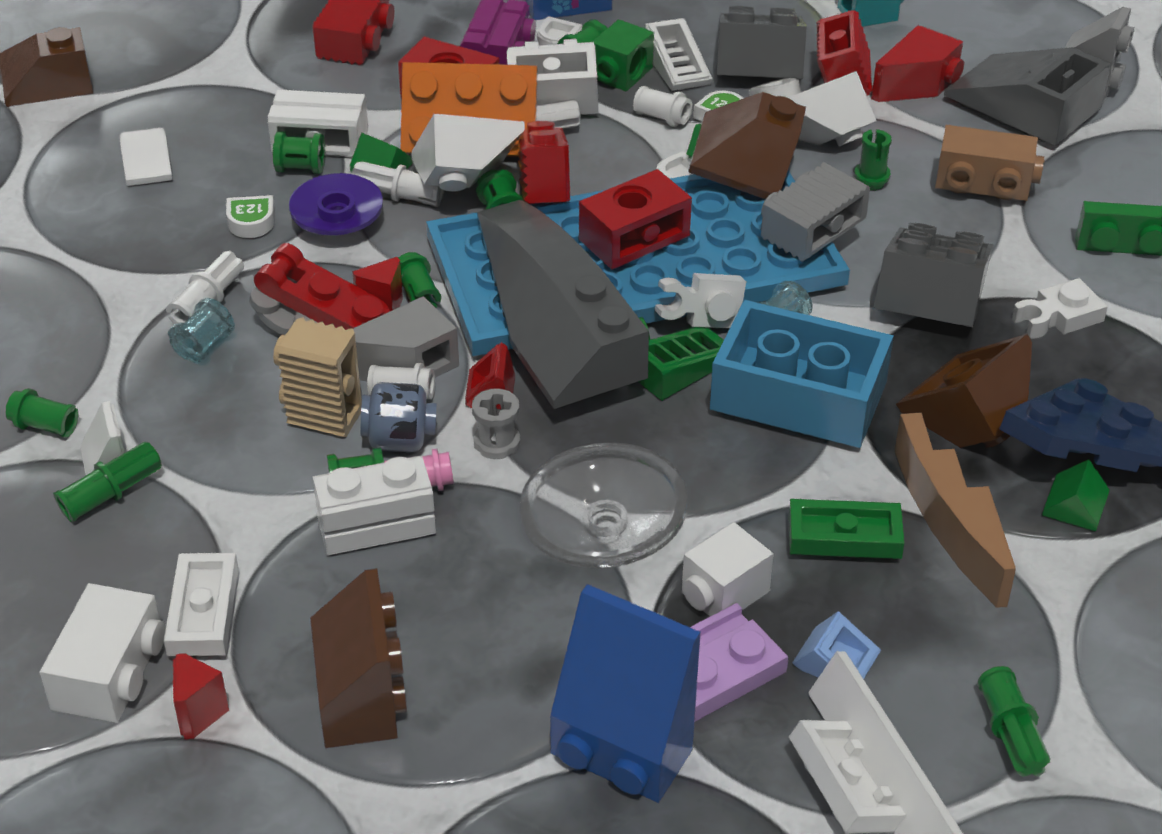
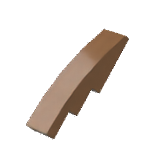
M922 413L900 414L895 455L910 494L930 530L958 568L996 608L1007 607L1016 567L989 486L967 488L955 449L933 450Z

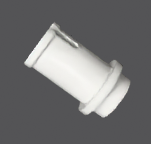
M641 86L635 94L633 108L637 114L664 119L668 125L675 127L679 124L684 125L689 120L692 112V101L686 98L683 92L678 91L674 94H669Z
M416 363L414 368L371 365L368 371V395H371V391L377 383L389 382L421 385L426 392V399L433 398L435 373L432 368H425L423 363Z

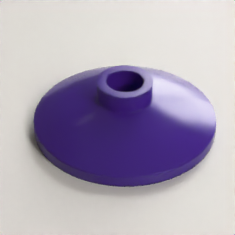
M333 173L312 178L296 188L289 200V211L293 221L301 228L320 235H344L364 229L379 217L383 209V197L380 189L372 181L364 177L347 173Z

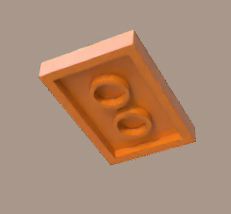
M403 62L400 149L406 154H412L414 146L433 114L523 121L525 129H527V123L534 122L537 119V65ZM519 140L506 157H519Z

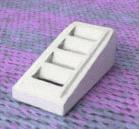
M684 18L645 24V29L654 31L653 65L671 91L712 84L713 78ZM686 64L688 65V66H683V67H676V68L674 67V66H680V65H686Z

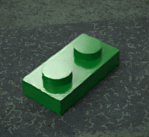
M1083 201L1075 237L1076 249L1162 256V206Z
M790 499V554L902 559L905 543L901 503Z

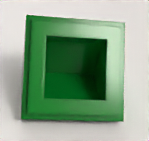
M361 132L350 163V171H353L355 164L358 162H366L397 169L399 165H405L407 169L413 164L411 156L398 147Z
M1089 459L1056 475L1043 510V516L1093 531L1097 530L1110 489Z

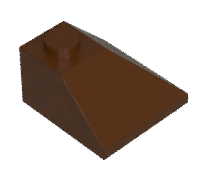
M57 27L48 32L37 33L0 53V71L6 107L93 94L80 27L71 29Z
M760 92L705 112L688 172L764 199L773 192H779L782 189L801 133L806 107L784 96H774Z
M1024 334L958 354L896 403L902 414L922 413L926 428L959 448L983 443L985 448L998 445L1010 437L1007 433L999 430L1006 411L1028 401L1032 341L1028 334Z

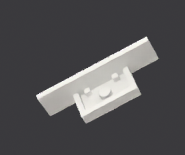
M836 651L808 692L824 720H800L790 734L789 739L845 833L963 834L845 651Z

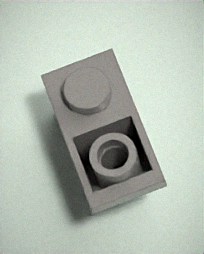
M1121 7L1074 32L1065 48L1074 47L1111 63L1103 104L1112 88L1117 90L1120 88L1124 77L1126 64L1119 62L1121 53L1128 52L1134 34V27L1128 26L1131 8Z
M424 296L353 328L356 339L359 379L362 381H367L371 365L414 368L416 363H423L425 368H432L434 370L435 377L459 366L457 327Z

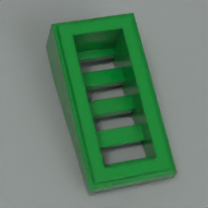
M694 327L649 340L648 378L638 382L662 401L710 374L713 361L724 339L708 327Z

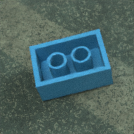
M744 300L713 361L710 410L861 448L887 383L894 335Z

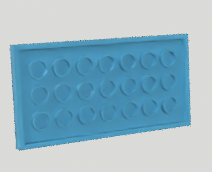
M789 170L787 171L781 191L786 186L789 187L792 182L795 183ZM694 174L670 178L692 197L690 236L614 269H610L579 240V201L605 190L570 196L571 200L567 202L529 204L562 227L603 270L638 318L643 317L646 323L667 320L655 311V305L671 304L676 297L675 292H664L658 286L659 280L663 278H674L685 287H691L693 273L740 275L746 281L743 301L749 300L753 302L845 286L849 282L850 269L833 242L801 262L798 256L793 258L791 252L786 253L783 247L778 249L776 243L771 245L769 239L764 240L761 236V209L766 199ZM477 212L426 221L428 240L472 356L487 354L501 342L508 346V350L513 349L508 336L507 322L505 317H503L500 306L498 288L493 280L490 258L487 257L479 227Z

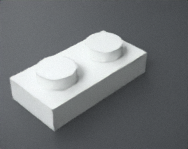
M180 553L178 555L164 636L167 656H176V654L182 653L189 656L226 655L238 574L236 553Z

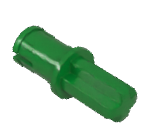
M142 442L105 465L101 461L94 464L93 472L64 489L54 492L55 501L65 517L73 523L78 520V517L110 498L115 501L121 499L122 491L159 470L162 466L160 456L149 442Z
M997 666L990 668L981 674L977 685L979 690L982 691L992 714L990 720L991 730L994 736L1003 740L1016 773L1022 777L1031 774L1038 777L1045 773V766L1050 763V756L1036 727L1039 717L1035 707L1025 702L1016 682L1017 678L1009 667Z

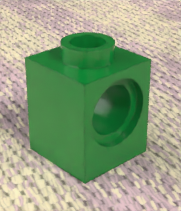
M618 19L592 41L595 45L598 82L627 92L653 68L654 31Z

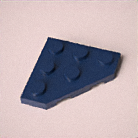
M1077 378L1007 410L999 430L1048 456L1066 459L1068 452L1077 454L1091 453L1095 454L1093 460L1096 465L1137 472L1139 465L1162 467V422L1153 418L1154 414L1148 408L1137 403H1125L1109 395L1108 389L1104 385L1091 379Z

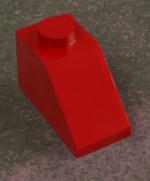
M917 25L876 62L871 99L877 102L938 97L950 84H953L961 77L964 69V60L961 59L963 41Z

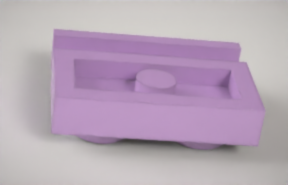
M738 603L690 627L701 632L695 721L787 672L788 656L753 619L748 621L742 615V607Z

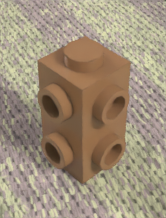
M946 125L935 188L946 189L955 193L968 192L995 196L1003 200L1017 199L1027 201L1031 183L1040 184L1044 156L1036 155L1038 137Z

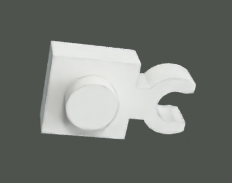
M693 273L691 287H685L677 279L663 278L659 280L658 286L664 292H675L676 297L671 304L655 305V311L662 318L668 320L678 319L687 312L686 321L692 327L730 328L743 303L746 281L740 275Z
M1080 278L1039 290L1037 300L1026 299L1017 302L1014 306L1012 321L1019 323L1029 320L1026 334H1028L1030 339L1044 336L1048 332V328L1054 326L1064 335L1104 322L1108 306Z

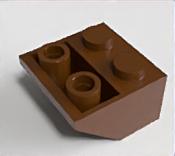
M368 569L363 571L310 617L319 709L325 748L397 739L395 714L407 712L403 676L392 677V675L403 674L400 640L397 637L396 631L386 632L387 628L397 627L393 592L381 593L378 569Z

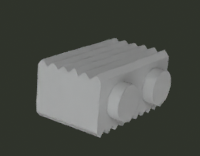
M823 162L820 167L816 166L814 171L810 170V172L802 173L795 183L792 182L783 191L773 192L766 198L761 209V236L764 240L769 239L771 245L776 243L778 249L783 247L786 253L791 252L793 258L798 256L802 262L866 219L870 187Z

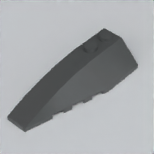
M521 199L477 212L487 257L490 258L493 280L500 296L502 314L507 322L511 347L553 409L648 378V329L603 270L562 227L540 210Z

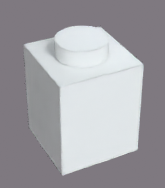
M732 522L684 554L682 593L695 609L703 610L709 616L735 603H738L742 610H744L770 592L774 553L735 522Z

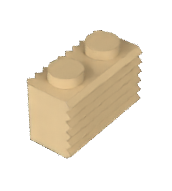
M304 317L298 318L286 335L283 334L278 338L273 354L275 365L281 369L280 377H282V382L279 389V401L285 405L284 408H287L285 416H288L286 423L347 437L361 414L362 405L355 332L352 328L345 330L343 326L335 328L333 324L325 326L323 321L315 323L313 319L305 321Z

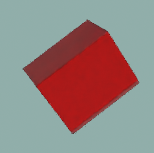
M398 257L352 271L354 285L380 298L387 304L390 311L400 307L403 300L401 265Z
M504 343L497 344L469 369L465 405L472 408V401L475 396L485 390L503 389L513 393L515 372L508 346ZM497 404V409L501 410V405Z
M182 653L176 654V659H173V702L181 736L184 735V740L194 739L227 713L229 706L222 672Z

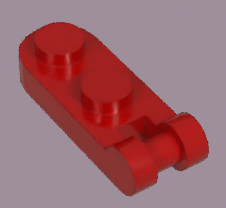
M289 243L281 244L271 256L272 263L263 265L254 276L255 286L263 294L313 319L317 323L323 321L325 326L333 324L335 328L343 326L345 330L353 329L390 312L387 304L380 298L305 259L302 252L296 246ZM286 276H288L289 278H291V279L297 281L298 283L296 284V283H294V282L288 280Z

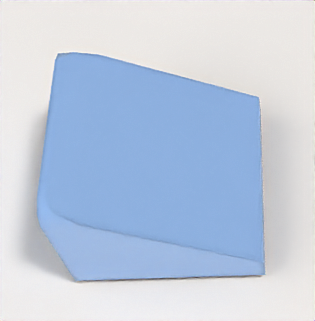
M838 611L815 627L792 664L800 670L819 678L836 651H845L864 679L881 649Z

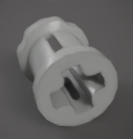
M489 389L479 393L472 401V415L478 421V428L474 433V448L483 457L504 459L510 454L517 452L520 447V433L515 429L514 420L519 414V400L513 393L503 389ZM497 404L501 405L499 415H497ZM494 432H496V444L491 442Z

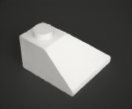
M857 71L788 97L795 103L806 107L798 141L821 145L836 139L838 146H842L861 138L863 134L860 128L876 121Z
M433 114L412 150V161L425 185H438L440 189L445 191H460L470 188L477 183L484 173L495 170L501 165L525 131V124L523 121Z

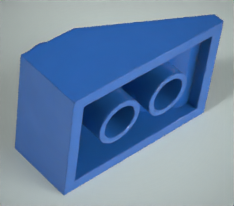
M587 584L580 594L550 715L551 754L559 757L572 768L585 769L613 782L626 793L639 794L659 803L693 751L701 632Z

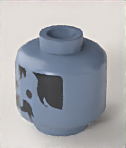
M389 382L377 383L374 385L371 395H362L360 436L369 437L371 447H381L382 451L417 452L423 446L425 435H435L437 403H426V392L421 385Z

